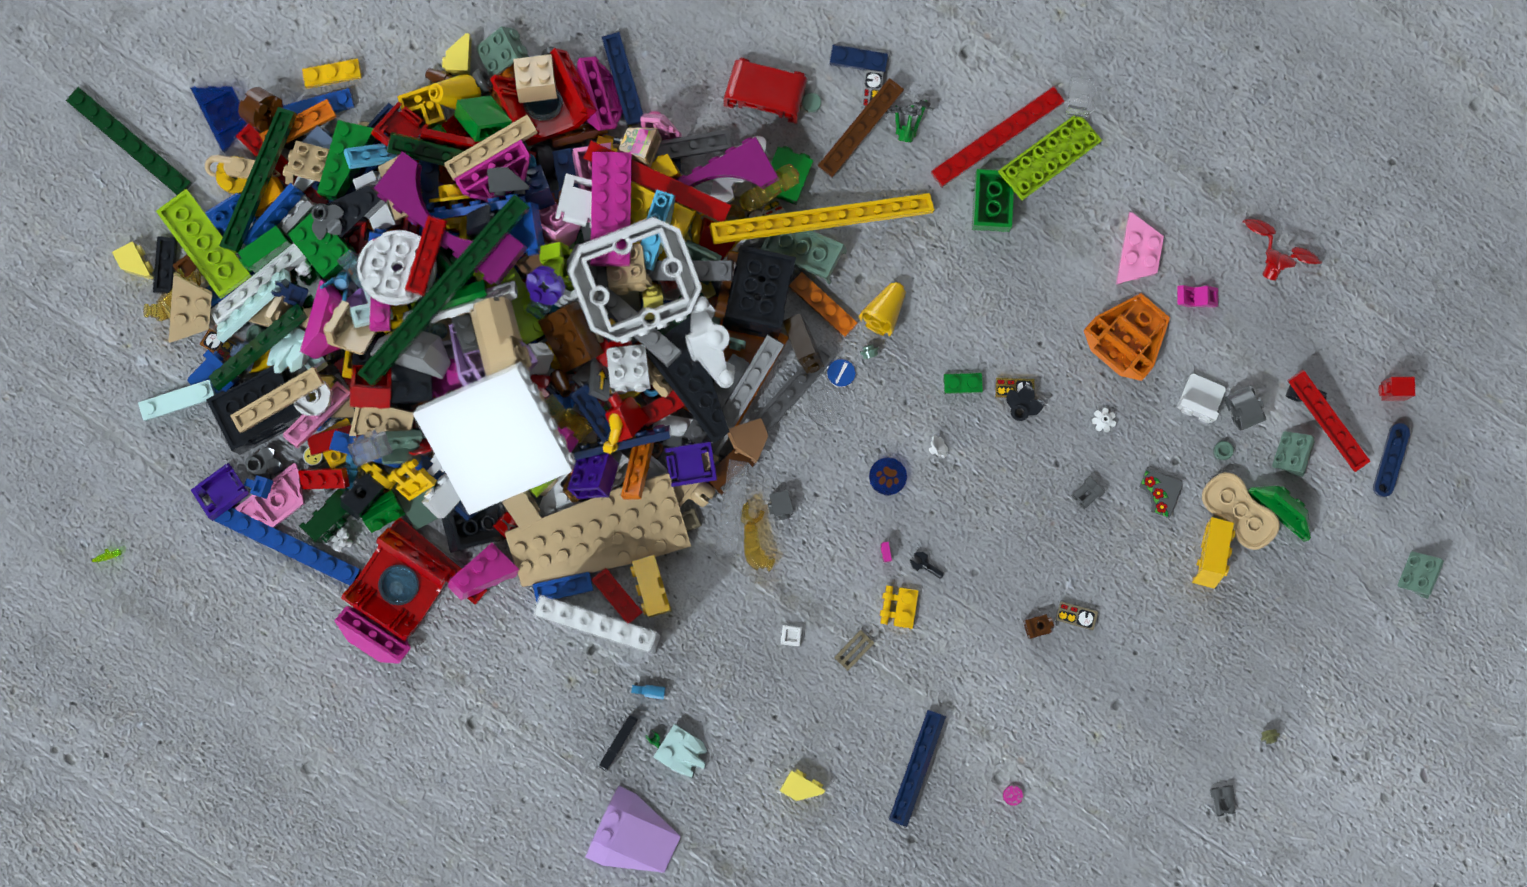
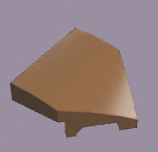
M761 418L729 428V433L727 434L734 449H736L734 453H740L757 463L768 438V433Z

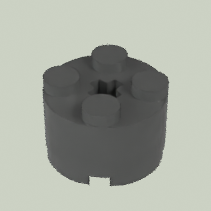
M1251 385L1225 397L1228 411L1231 410L1233 415L1231 418L1240 431L1266 421V416L1261 409L1264 408V404L1260 397L1256 398L1255 391Z

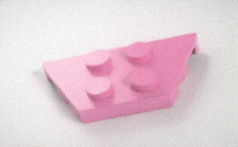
M1129 212L1116 280L1118 285L1127 281L1155 275L1159 267L1164 236L1132 212Z
M293 463L272 479L273 484L267 499L251 495L235 509L275 528L305 505L298 465Z

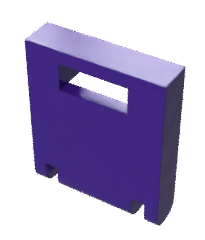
M711 441L665 448V452H674V455L666 456L670 479L678 478V481L671 483L672 487L717 480ZM708 452L711 470L704 471L702 453Z
M229 463L191 489L207 517L212 521L249 494ZM208 494L214 504L211 503L207 506L202 497Z

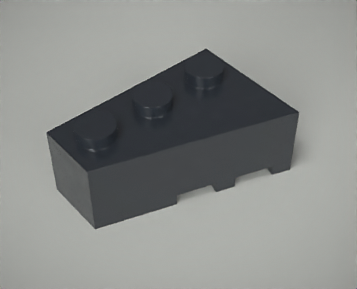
M376 185L365 186L326 204L327 206L337 205L344 211V215L339 218L343 226L342 233L338 235L340 238H349L387 203L377 196L379 192L374 189ZM323 210L320 212V215H321V216L324 215V211H323Z

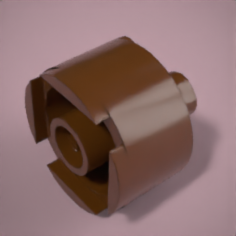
M251 88L245 93L244 101L241 100L239 103V115L245 122L258 130L266 131L271 125L277 108H283V101L263 88Z

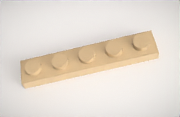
M526 115L448 160L444 165L455 181L456 177L517 141L522 140L523 142L538 132L529 116Z
M312 367L230 416L239 433H243L325 384L317 369Z

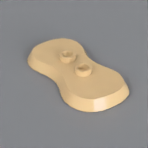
M1229 472L1221 473L1211 479L1203 489L1202 501L1206 509L1225 521L1234 523L1233 530H1235V536L1244 547L1258 550L1268 545L1276 537L1280 525L1276 514L1269 508L1254 501L1249 495L1244 482L1237 475Z

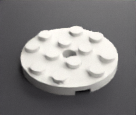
M402 230L382 233V236L369 241L360 253L357 271L361 285L372 298L389 305L411 303L422 297L421 295L405 291L421 237L412 232ZM436 261L426 292L431 288L436 278ZM395 264H401L403 266V268L400 271L395 272L394 270H392V267Z

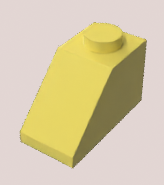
M465 33L446 50V57L442 58V68H445V71L451 73V75H470L472 46L470 33Z

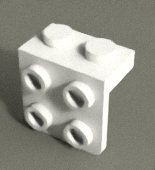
M644 345L607 349L609 380L612 393L625 394L627 391L643 392L646 389H651Z
M1191 374L1176 408L1186 415L1199 417V420L1202 422L1212 423L1216 421L1219 415L1217 410L1226 389L1222 385L1196 374Z

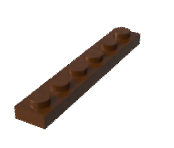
M889 78L817 167L833 178L903 93L904 89Z

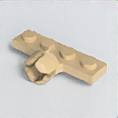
M702 453L704 471H709L711 469L709 453ZM713 453L714 461L716 463L719 457ZM707 482L674 487L679 507L687 499H691L700 507H704L709 503L708 498L712 499L715 494V488Z

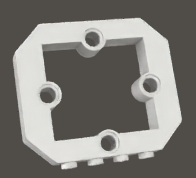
M654 217L578 245L567 270L590 330L616 342L621 341V343L632 340V336L637 334L639 336L650 333L652 328H664L669 325L668 322L675 320L679 322L686 319V315L691 313L702 289L680 229ZM658 233L667 258L662 261L661 269L667 276L675 277L682 298L654 309L646 307L638 315L611 325L603 306L609 300V292L603 286L595 285L586 261L611 251L621 255L627 254L632 248V243ZM620 239L626 241V247L622 250H619L616 246L617 241ZM670 262H675L677 265L674 272L667 270V265ZM597 290H602L604 293L603 298L599 301L595 300L594 293ZM647 313L654 314V320L650 323H646L644 319Z

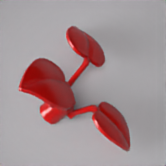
M1247 219L1242 222L1256 234L1269 237L1268 249L1265 252L1267 255L1265 263L1267 265L1263 271L1265 278L1273 281L1277 280L1281 270L1296 266V261L1293 258H1297L1299 261L1307 264H1322V261L1314 253L1305 248H1292L1293 254L1290 256L1272 249V234H1275L1276 230L1270 224L1257 219Z

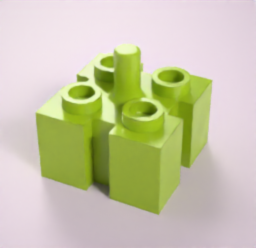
M561 242L540 246V262L543 266L554 269V273L562 277L565 289L570 292L573 291L574 286L572 281L568 280L567 260L573 249H569V246Z

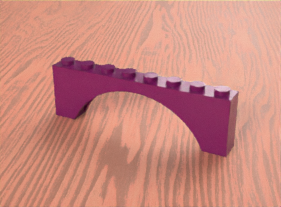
M749 137L743 140L742 145L739 147L729 148L725 151V155L713 157L708 161L709 164L704 167L698 166L692 170L690 175H682L676 179L694 188L703 182L713 179L738 178L754 183L762 189L780 180L756 137L753 139Z
M402 151L374 189L379 192L377 196L384 202L388 200L394 204L392 208L398 213H406L408 215L407 220L415 226L419 223L424 227L427 216L431 215L425 206L421 193L420 175L422 166ZM445 231L441 246L445 249L450 247L454 251L452 254L459 258L473 241L455 237ZM507 234L475 272H482L484 274L483 279L491 285L494 282L500 285L527 250V247L512 235Z

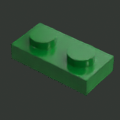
M982 373L943 375L944 394L983 392Z

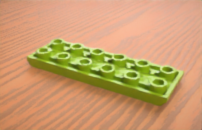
M1078 112L1002 167L998 172L1023 201L1095 148L1103 140Z

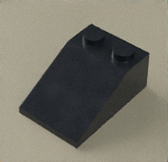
M394 364L391 367L392 402L394 404L428 403L434 400L432 375L398 364Z
M502 501L484 508L468 521L457 511L449 512L445 518H441L450 553L504 540L505 538L493 527L497 520L505 513Z

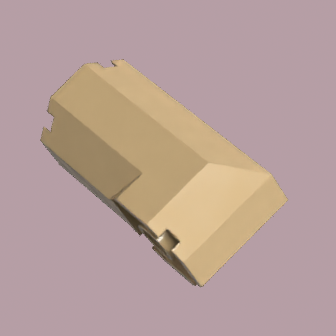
M499 297L500 301H494V298H487L473 305L474 310H470L486 377L519 362L527 367V369L532 366L526 345L522 347L520 344L523 340L520 337L512 302L505 297Z

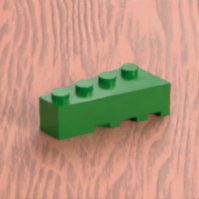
M341 120L337 121L317 193L322 198L334 201L345 196L355 174L359 172L360 168L349 169L344 150L345 148L373 145L374 141L377 140L371 134L374 128Z

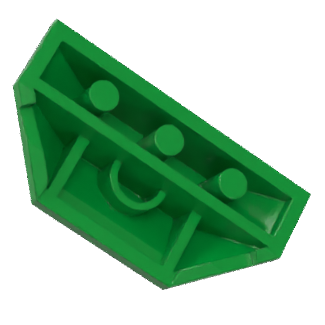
M1265 486L1247 489L1253 500L1272 510L1278 520L1303 542L1311 539L1309 512L1305 508L1306 505L1297 498L1295 500L1290 496L1291 492L1283 486Z

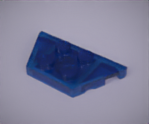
M208 86V88L191 87L190 89L222 152L225 153L236 140V135L248 124L239 115L240 100L232 86H222L220 88L216 86Z

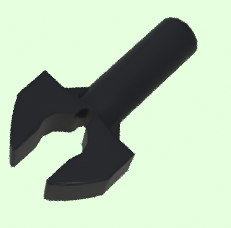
M914 553V555L921 558L923 564H917L910 559L911 567L918 572L919 569H925L939 579L944 576V572L928 563V555L926 553Z

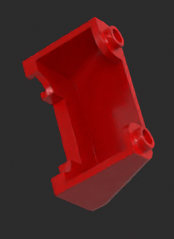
M739 58V60H735L723 99L724 106L733 108L734 105L738 104V108L744 106L777 114L779 118H782L784 115V117L788 118V122L797 124L808 78L799 71L792 73L751 63L746 58Z

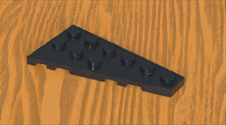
M689 316L664 335L681 351V355L667 367L647 348L646 355L713 444H715L729 433V429L711 375L698 360L693 361L689 353L685 338L686 335L690 334L691 316Z

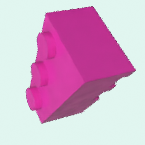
M491 543L450 579L448 588L460 600H464L482 592L484 589L516 577L519 569Z

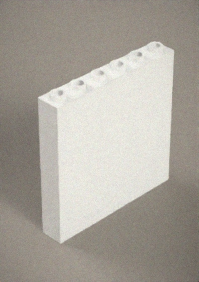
M521 362L417 407L413 413L469 515L572 472L576 460L573 453H569L565 438L562 435L560 436L556 421L550 417L547 404L541 400L538 387L532 383L527 367L523 366Z
M543 596L539 597L534 612L535 616L654 654L661 637L656 632Z

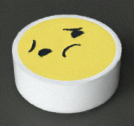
M309 448L303 454L304 461L310 466L321 464L324 458L323 453L311 456Z

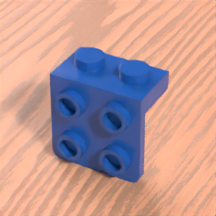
M207 350L203 354L206 360L188 377V383L194 385L210 380L209 376L213 371L224 364L222 361L224 358L217 351L213 353ZM239 376L235 377L220 391L215 389L216 394L221 391L226 392L230 390L241 378Z

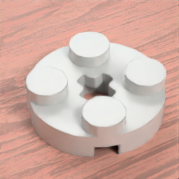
M324 380L322 381L325 385L311 392L316 393L315 400L310 402V397L306 395L294 402L295 408L300 413L308 416H319L329 408L333 392Z

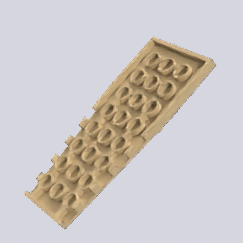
M669 472L646 479L641 499L624 500L621 497L622 486L612 489L609 497L590 498L566 509L558 510L548 516L541 517L542 519L523 531L519 527L507 530L505 536L514 564L519 569L518 576L521 586L525 587L585 572L591 573L604 570L605 568L610 569L633 564L632 561L655 555V557L691 547L674 487L671 485L672 481Z

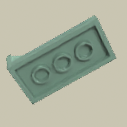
M811 230L768 236L761 247L762 250L796 257L794 266L824 278L828 284L832 282L830 276L840 256L847 253L844 244Z

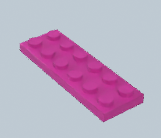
M592 152L591 240L631 225V152ZM624 239L618 240L616 243L619 250L624 249L626 241ZM611 251L590 259V265L630 266V252L621 255Z

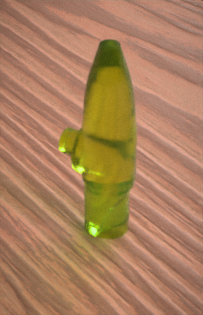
M104 549L105 553L96 556L91 561H107L122 555L120 549L114 551Z

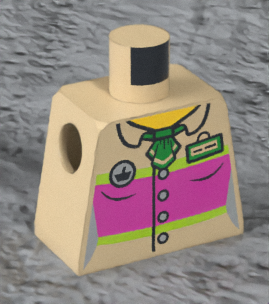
M628 128L623 138H614L613 148L619 149V152H631L632 160L650 168L662 138L657 128Z

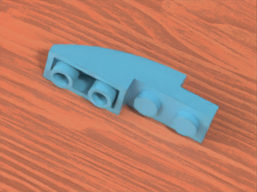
M656 189L647 218L654 217L670 224L675 195ZM658 233L641 241L645 267L651 271L654 270L659 253L662 254L664 248Z

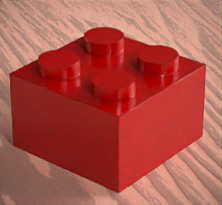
M352 365L350 407L390 409L391 368L373 387L358 374L364 365Z

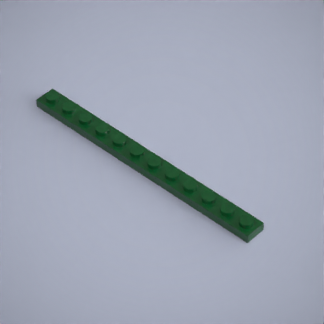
M514 194L361 368L358 374L374 387L527 213L530 207Z

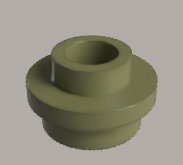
M1276 729L1261 733V741L1266 742V744L1275 743L1278 741L1277 738L1280 737V733H1277Z

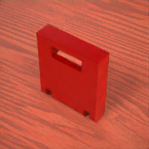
M398 101L375 126L371 134L385 146H388L389 137L384 133L390 136L391 132L419 138L422 128H428L429 125L425 123L420 129L419 126L423 120L406 106L400 112L397 111L402 105Z

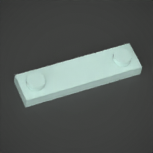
M206 380L138 402L143 421H148L207 402L206 399L216 395L211 380Z

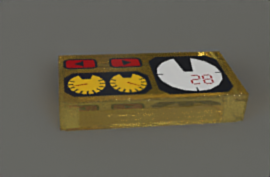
M996 378L995 398H1006L1010 389L1018 393L1020 389L1027 385H1032L1034 389V379Z

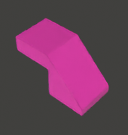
M1186 285L1177 286V305L1185 307H1218V288L1211 286L1195 288Z

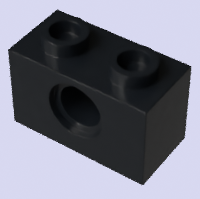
M365 473L362 477L358 476L353 482L354 486L350 491L346 490L340 497V507L358 521L384 493V486L368 473ZM362 492L366 496L364 498H358L356 497V494Z

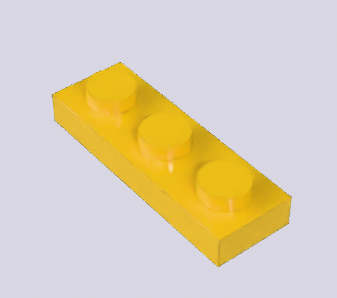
M358 58L302 69L306 89L362 79Z

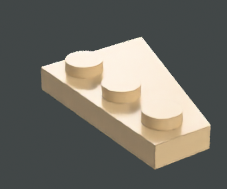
M390 406V409L355 407L349 436L374 435L383 433V431L412 430L415 418L414 411Z

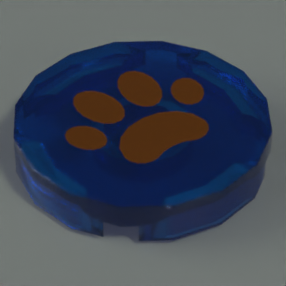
M882 458L871 467L869 481L874 491L880 495L890 496L897 494L903 489L907 481V472L903 464L897 459Z

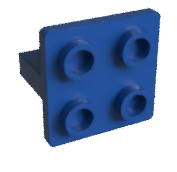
M235 193L205 212L222 236L240 198V193Z

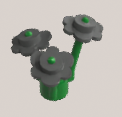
M920 100V102H914L913 104L915 105H907V107H898L896 105L891 108V111L886 112V114L895 113V135H899V141L913 142V137H916L925 108L931 111L934 109L930 107L931 103L927 102V100ZM899 113L909 115L907 125H902V128H900ZM918 115L913 128L911 126L913 116Z

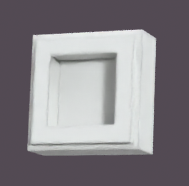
M783 625L781 645L800 647L802 627Z

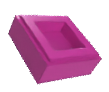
M883 542L880 545L883 562H891L889 542Z

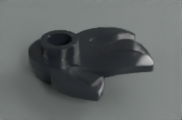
M1032 385L1024 386L1018 393L1010 389L1006 397L1007 404L1011 407V416L1016 421H1024L1028 416L1037 415L1045 404V401L1035 399ZM1018 408L1024 410L1022 414H1018L1016 411Z

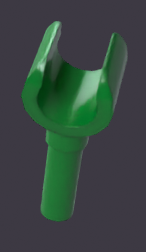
M652 730L654 737L652 739L647 735L645 737L650 744L655 745L659 749L661 746L659 742L660 737Z

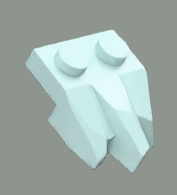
M295 328L270 349L267 366L274 365V373H281L287 367L290 368L291 372L302 368L308 361L309 356L300 352L305 331Z
M674 724L653 758L679 774L692 778L693 772L691 768L693 766L705 769V762L699 755L705 754L708 751L701 740Z

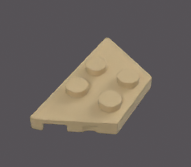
M176 272L173 275L168 342H174L209 330L212 292L204 287H199L197 283L191 280L187 281Z

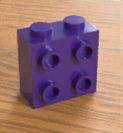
M609 453L576 460L567 489L577 499L609 497L619 463Z

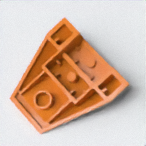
M1140 293L1096 316L1083 331L1091 352L1119 376L1142 381L1155 365L1170 317Z

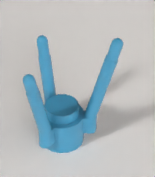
M348 271L340 272L336 277H332L321 285L320 289L334 284L337 289L343 290L342 301L347 302L348 286L351 283L350 273Z

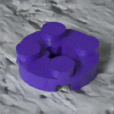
M539 266L527 275L526 284L532 301L552 305L563 296L565 292L564 281L560 275L557 276L554 273L555 270L551 267ZM543 282H545V285L549 286L548 289L543 286Z

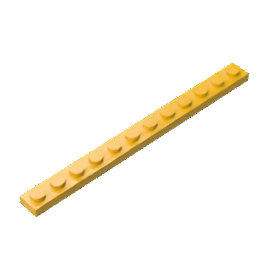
M930 193L711 223L710 230L713 243L718 244L931 214L934 212Z

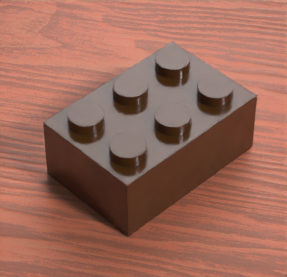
M578 301L564 306L537 321L563 373L569 372L604 354L594 332L589 328Z

